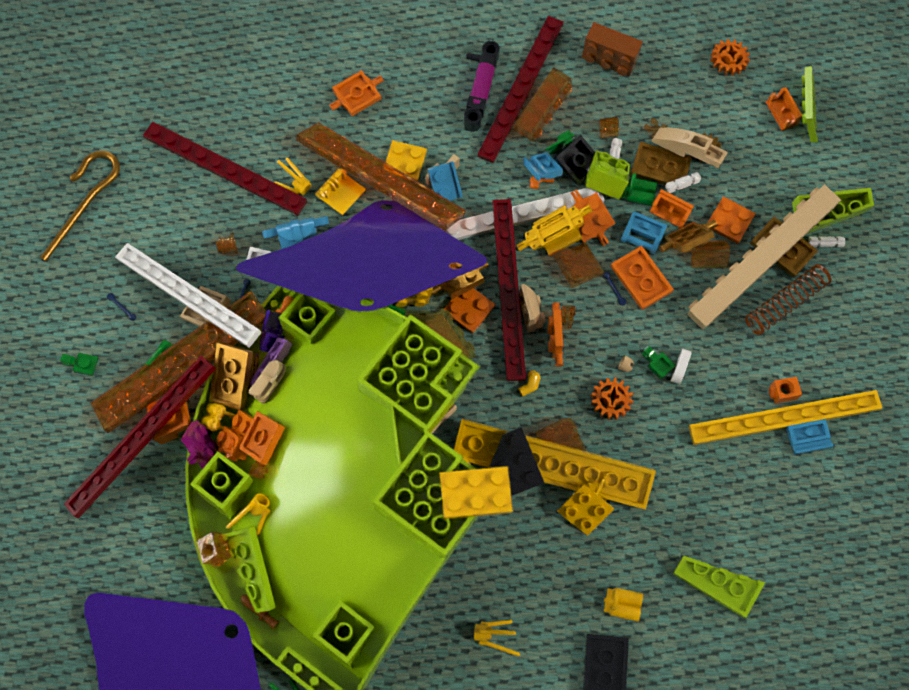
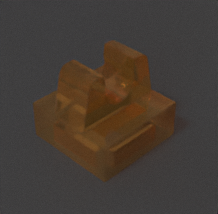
M617 117L599 119L600 137L619 136V119Z

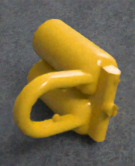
M211 402L206 406L208 415L203 416L200 423L210 431L222 430L224 426H221V418L225 415L232 418L236 414L227 412L222 404Z
M607 588L603 611L613 617L639 622L643 593L620 588Z

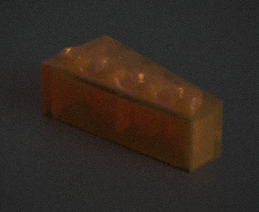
M553 67L515 123V132L531 142L535 138L538 139L543 132L544 126L549 124L554 113L572 91V78Z

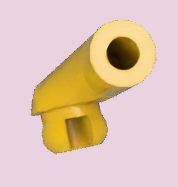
M535 370L528 373L527 384L518 388L521 397L538 389L541 378L540 374Z

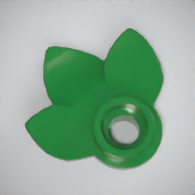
M570 130L562 133L557 137L558 142L546 148L545 151H549V154L560 151L563 146L573 141L574 133L571 134Z

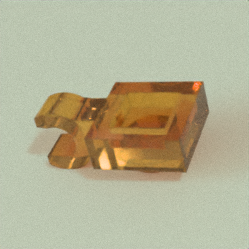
M561 306L563 329L572 328L573 317L576 315L575 306Z

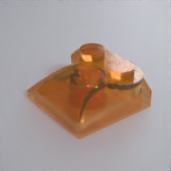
M587 242L571 249L565 248L558 255L554 256L557 265L572 289L604 273Z
M571 417L550 424L535 433L538 439L587 451L577 431V425Z

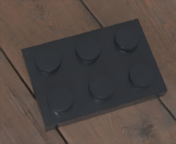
M586 634L583 690H626L629 638Z

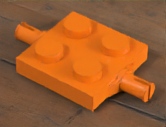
M361 70L333 86L332 91L338 100L329 104L330 108L334 111L342 106L351 117L381 100V95L376 90V85L384 82L383 77L379 75L371 80Z
M577 189L572 191L570 194L576 201L573 206L580 210L590 205L593 211L583 216L584 224L578 229L583 238L581 239L582 242L585 243L592 238L598 237L602 246L610 243L604 233L616 223L598 193L595 192L589 197L582 198Z
M557 302L552 303V316H549V323H547V335H550L548 353H552V358H555V366L561 367L563 366V332L560 303Z

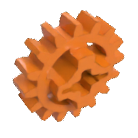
M727 39L726 43L721 40L719 45H715L711 53V62H715L713 67H718L719 73L724 71V75H727L730 72L731 76H734L735 72L740 74L742 70L746 69L750 61V53L746 52L747 47H741L742 42L736 44L735 39L733 42Z
M606 378L605 383L600 380L598 383L599 387L594 386V393L591 394V398L594 400H592L591 405H596L594 411H600V417H603L605 414L607 415V420H610L611 416L618 420L619 414L624 417L626 415L625 411H630L631 407L629 405H632L634 400L629 398L633 396V393L628 392L630 386H623V380L617 383V378H614L613 382ZM606 388H610L608 391H603V392H601L602 390H604V389H606ZM612 392H613L614 402H613L612 405H611V398H610V396H611V394H612ZM622 406L620 409L614 410L615 407Z

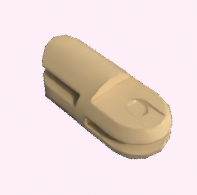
M278 360L268 363L250 388L249 393L259 402L265 403L285 375V365Z

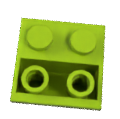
M596 150L586 177V187L619 200L629 183L630 164L623 159H617L606 152Z

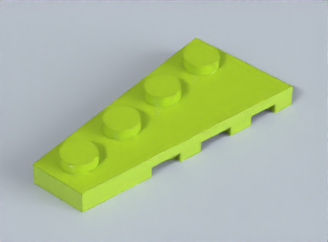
M810 66L805 67V75H802V85L805 86L802 88V97L805 98L802 101V108L805 111L802 114L803 124H807L810 142L817 143L815 82L813 69Z
M255 526L221 534L224 541L228 540L231 547L229 550L231 557L236 558L239 565L237 571L239 576L246 581L245 589L255 612L275 609L274 597Z
M687 556L681 558L673 572V575L744 619L747 618L765 584L763 581H757L741 574L738 575Z

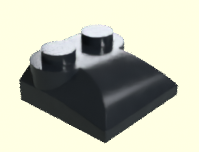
M580 134L559 151L553 159L572 181L579 186L587 177L595 151Z

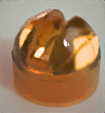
M256 461L251 466L249 475L256 479H262L265 477L263 475L264 472L268 473L267 466Z

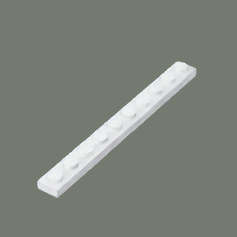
M591 188L578 190L582 198L589 197L597 192L602 202L604 203L605 201L601 192ZM571 192L512 206L513 226L539 220L564 205L569 209L576 201L570 194ZM493 211L437 225V227L458 240L494 231Z
M127 243L115 256L118 261L248 348L251 347L262 333L258 328Z

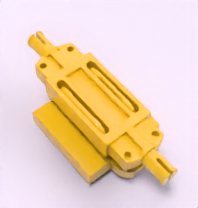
M564 205L533 223L534 226H532L533 229L525 233L526 240L516 245L519 251L528 246L533 250L545 247L548 255L552 256L583 239L578 229L584 224L583 216L593 211L590 205L580 210L575 206L568 209Z

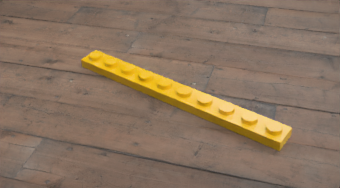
M877 390L691 424L688 428L693 445L783 429L796 424L879 411L883 407Z

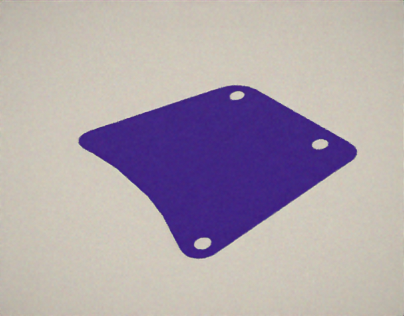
M380 200L326 232L290 247L245 260L239 263L236 269L240 273L352 311H373L485 265L487 258L397 201ZM385 204L393 206L390 210H383L380 207ZM460 263L462 267L460 269H452L449 267V264ZM368 298L374 301L370 306L360 304L362 299Z
M100 592L93 593L87 597L84 604V615L96 660L99 690H261L250 632L244 620L237 613L216 607ZM230 624H234L238 628V635L233 639L225 636V628Z

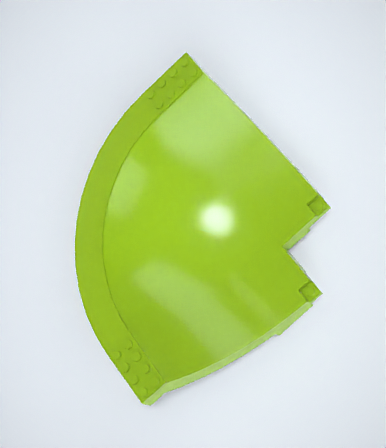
M277 286L247 321L262 332L267 309L272 311L279 310L286 296L294 298L292 303L279 317L283 328L282 335L285 336L284 339L293 344L288 356L282 361L286 367V372L265 403L259 402L249 393L252 387L250 384L251 379L268 354V352L260 350L261 334L250 348L233 338L229 345L253 351L245 410L242 411L247 412L252 417L255 416L257 411L261 412L284 426L285 429L267 465L259 463L249 455L245 461L241 459L233 461L226 458V454L217 451L202 469L197 462L195 464L187 462L190 456L187 450L185 479L190 530L199 561L212 590L224 609L237 613L244 620L254 646L307 690H364L412 611L478 517L444 519L440 472L474 470L476 468L463 460V456L431 433L466 389V385L478 371L479 366L464 356L462 350L411 314L407 318L388 307L373 311H352ZM368 298L360 301V304L364 306H370L374 303L372 299ZM213 373L209 376L203 390L193 422L198 420L200 423L201 418L208 415L206 406L212 402L209 401ZM225 406L227 412L237 415V409ZM226 415L220 420L221 426L231 428L233 417L229 418ZM218 429L217 431H212V434L210 436V438L216 441V443L217 436L219 432L222 431L220 429ZM259 493L265 495L270 501V505L267 507L270 513L266 516L261 532L258 535V541L276 606L275 609L269 611V614L279 621L274 630L266 622L260 621L256 614L241 603V596L248 595L245 589L247 584L239 576L237 571L239 565L236 558H232L229 553L231 547L228 540L224 541L221 535L255 526L257 530L262 514L255 516L250 512H247L230 529H227L226 526Z

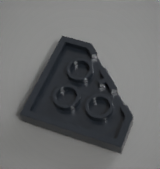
M522 426L504 433L489 468L508 467L511 496L543 484V477Z

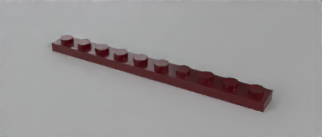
M548 16L477 157L494 164L563 27L564 21Z
M153 121L143 134L145 139L297 216L307 203L306 198Z
M498 199L492 201L506 382L526 381L511 199Z
M200 355L64 503L74 517L79 519L216 370L204 356Z

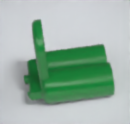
M633 173L622 194V198L627 199L629 202L652 206L657 182L637 179L636 173Z

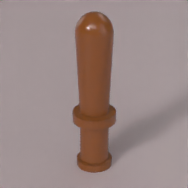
M246 594L241 596V603L256 614L260 621L266 622L272 630L277 627L279 621L275 620L269 614V611L256 613L249 596Z

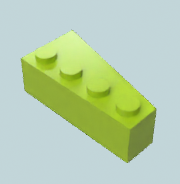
M871 188L833 192L841 201L808 233L866 213L874 206ZM809 194L798 195L792 202L793 212L798 210L796 206L803 199L807 201L810 198Z

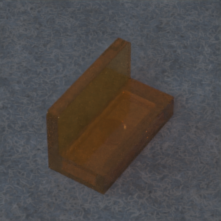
M708 241L706 244L692 248L690 264L692 268H728L730 246L727 241Z

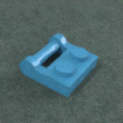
M633 211L620 241L623 243L628 242L638 247L642 246L645 250L650 251V254L655 255L667 225ZM630 231L653 240V245L629 235Z

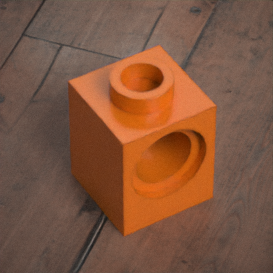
M797 376L774 380L770 385L769 396L771 399H774L775 404L798 400L802 396ZM780 388L786 389L787 394L782 393Z

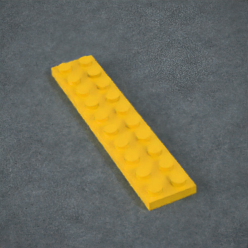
M462 418L454 451L465 454L471 463L489 467L502 435L509 431ZM525 435L545 483L577 491L583 484L588 485L590 483L594 486L593 492H595L601 479H605L598 496L646 510L656 474L655 469Z

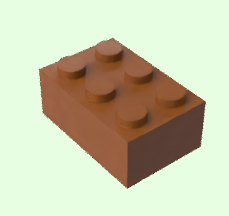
M593 22L585 38L582 58L589 63H597L604 69L617 71L619 75L630 77L638 61L643 41Z

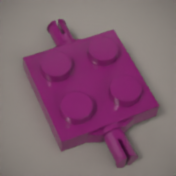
M198 420L190 423L181 441L190 453L187 462L189 461V464L197 462L203 469L217 453L219 446L216 444V441L210 438L212 431L206 429Z

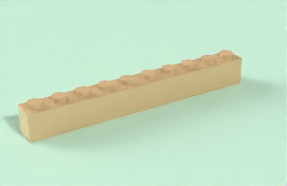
M825 184L820 189L816 187L809 194L810 198L807 201L803 199L796 206L797 211L794 213L789 212L782 219L784 221L783 224L780 226L776 224L769 231L771 235L768 238L762 237L756 243L758 247L754 251L748 250L743 255L744 260L740 264L738 262L734 263L729 270L731 272L727 276L723 274L717 279V285L713 289L709 287L702 294L704 297L700 301L696 299L688 307L690 310L687 315L704 330L833 210L841 199Z

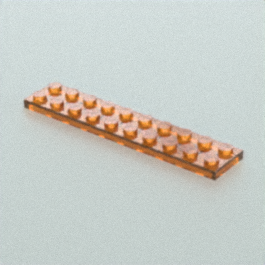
M319 122L297 134L296 141L303 144V146L313 150L319 156L326 158L334 165L341 167L347 173L354 175L362 182L369 184L377 191L382 192L444 231L465 215L466 210Z
M252 290L227 307V309L256 328L261 327L264 323L266 311ZM207 321L158 355L149 366L145 364L91 402L104 431L110 433L164 395L200 355L204 356L209 362L214 360L217 343L222 342L234 346L239 341Z

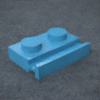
M548 152L531 156V159L523 158L525 167L537 181H541V178L554 179L555 177L562 176V168Z
M453 161L427 169L438 205L455 200L458 197H463Z
M826 419L786 427L794 455L829 449L834 446L830 439L831 435Z

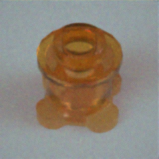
M233 232L230 233L231 236L218 237L219 241H216L217 250L222 252L223 255L231 251H235V254L238 253Z

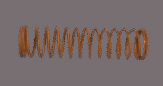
M815 264L805 274H802L794 282L790 283L789 286L784 287L778 294L773 295L772 299H768L767 303H762L761 307L756 308V311L746 315L745 322L747 326H751L748 317H750L753 325L752 319H754L761 331L756 328L753 333L762 335L765 332L764 328L770 329V324H776L775 320L781 321V316L786 317L787 312L792 313V308L797 309L798 304H803V300L808 301L809 296H814V292H819L820 288H825V285H829L831 283L830 273L822 265ZM815 268L822 270L827 275L828 283L824 282L822 277L816 273ZM811 272H813L814 277L817 276L821 280L819 282L824 285L823 287L819 286L813 279ZM806 276L816 283L818 291L811 287L807 282ZM801 280L811 288L812 295L808 294L803 288ZM795 284L800 286L804 290V292L807 295V299H804L800 295V293L796 289ZM790 288L800 296L802 303L795 300L790 292ZM784 292L792 297L796 307H793L787 301ZM779 297H781L788 303V305L791 308V311H788L783 307L779 300ZM774 301L777 302L783 308L785 315H782L780 312H778L774 305ZM768 305L776 310L780 319L775 318L771 314ZM763 309L771 315V317L774 320V324L767 320L763 313ZM757 313L766 320L768 328L760 322Z

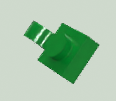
M650 346L641 353L651 362L648 367L660 380L676 366L663 352L657 355Z
M78 353L77 358L62 354L60 362H63V365L74 367V373L93 376L98 357Z

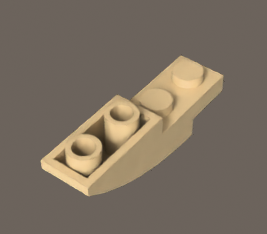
M659 128L652 139L653 143L682 157H685L687 153L718 169L728 153L712 145L713 139L684 129Z

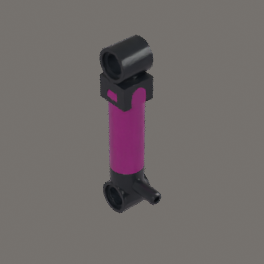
M495 41L485 42L482 46L481 55L466 54L467 60L479 62L464 113V127L470 132L480 129L481 121L484 117L489 91L499 59L500 47Z

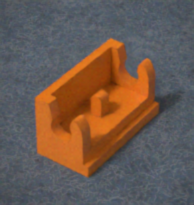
M786 87L782 88L777 95L773 92L768 101H766L768 108L782 131L798 125L802 118V113Z
M661 189L650 209V213L682 228L690 216L694 205Z

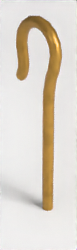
M103 150L90 153L83 159L78 170L70 176L72 182L77 181L84 175L89 164L97 158L109 159L113 165L111 174L99 182L87 194L40 256L45 262H47L97 194L117 178L120 172V163L118 158L111 152Z

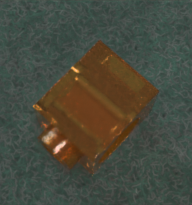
M211 532L197 541L202 564L218 567L223 565L224 561L231 558L228 540L224 541L222 533Z

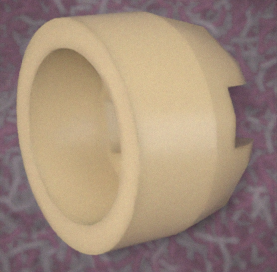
M624 355L618 369L623 372L632 371L634 366L633 360Z

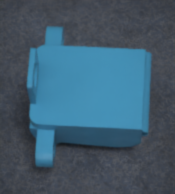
M328 216L313 219V217L301 220L295 219L276 225V228L264 230L262 233L264 239L278 236L281 249L316 236V227L328 225L329 219Z

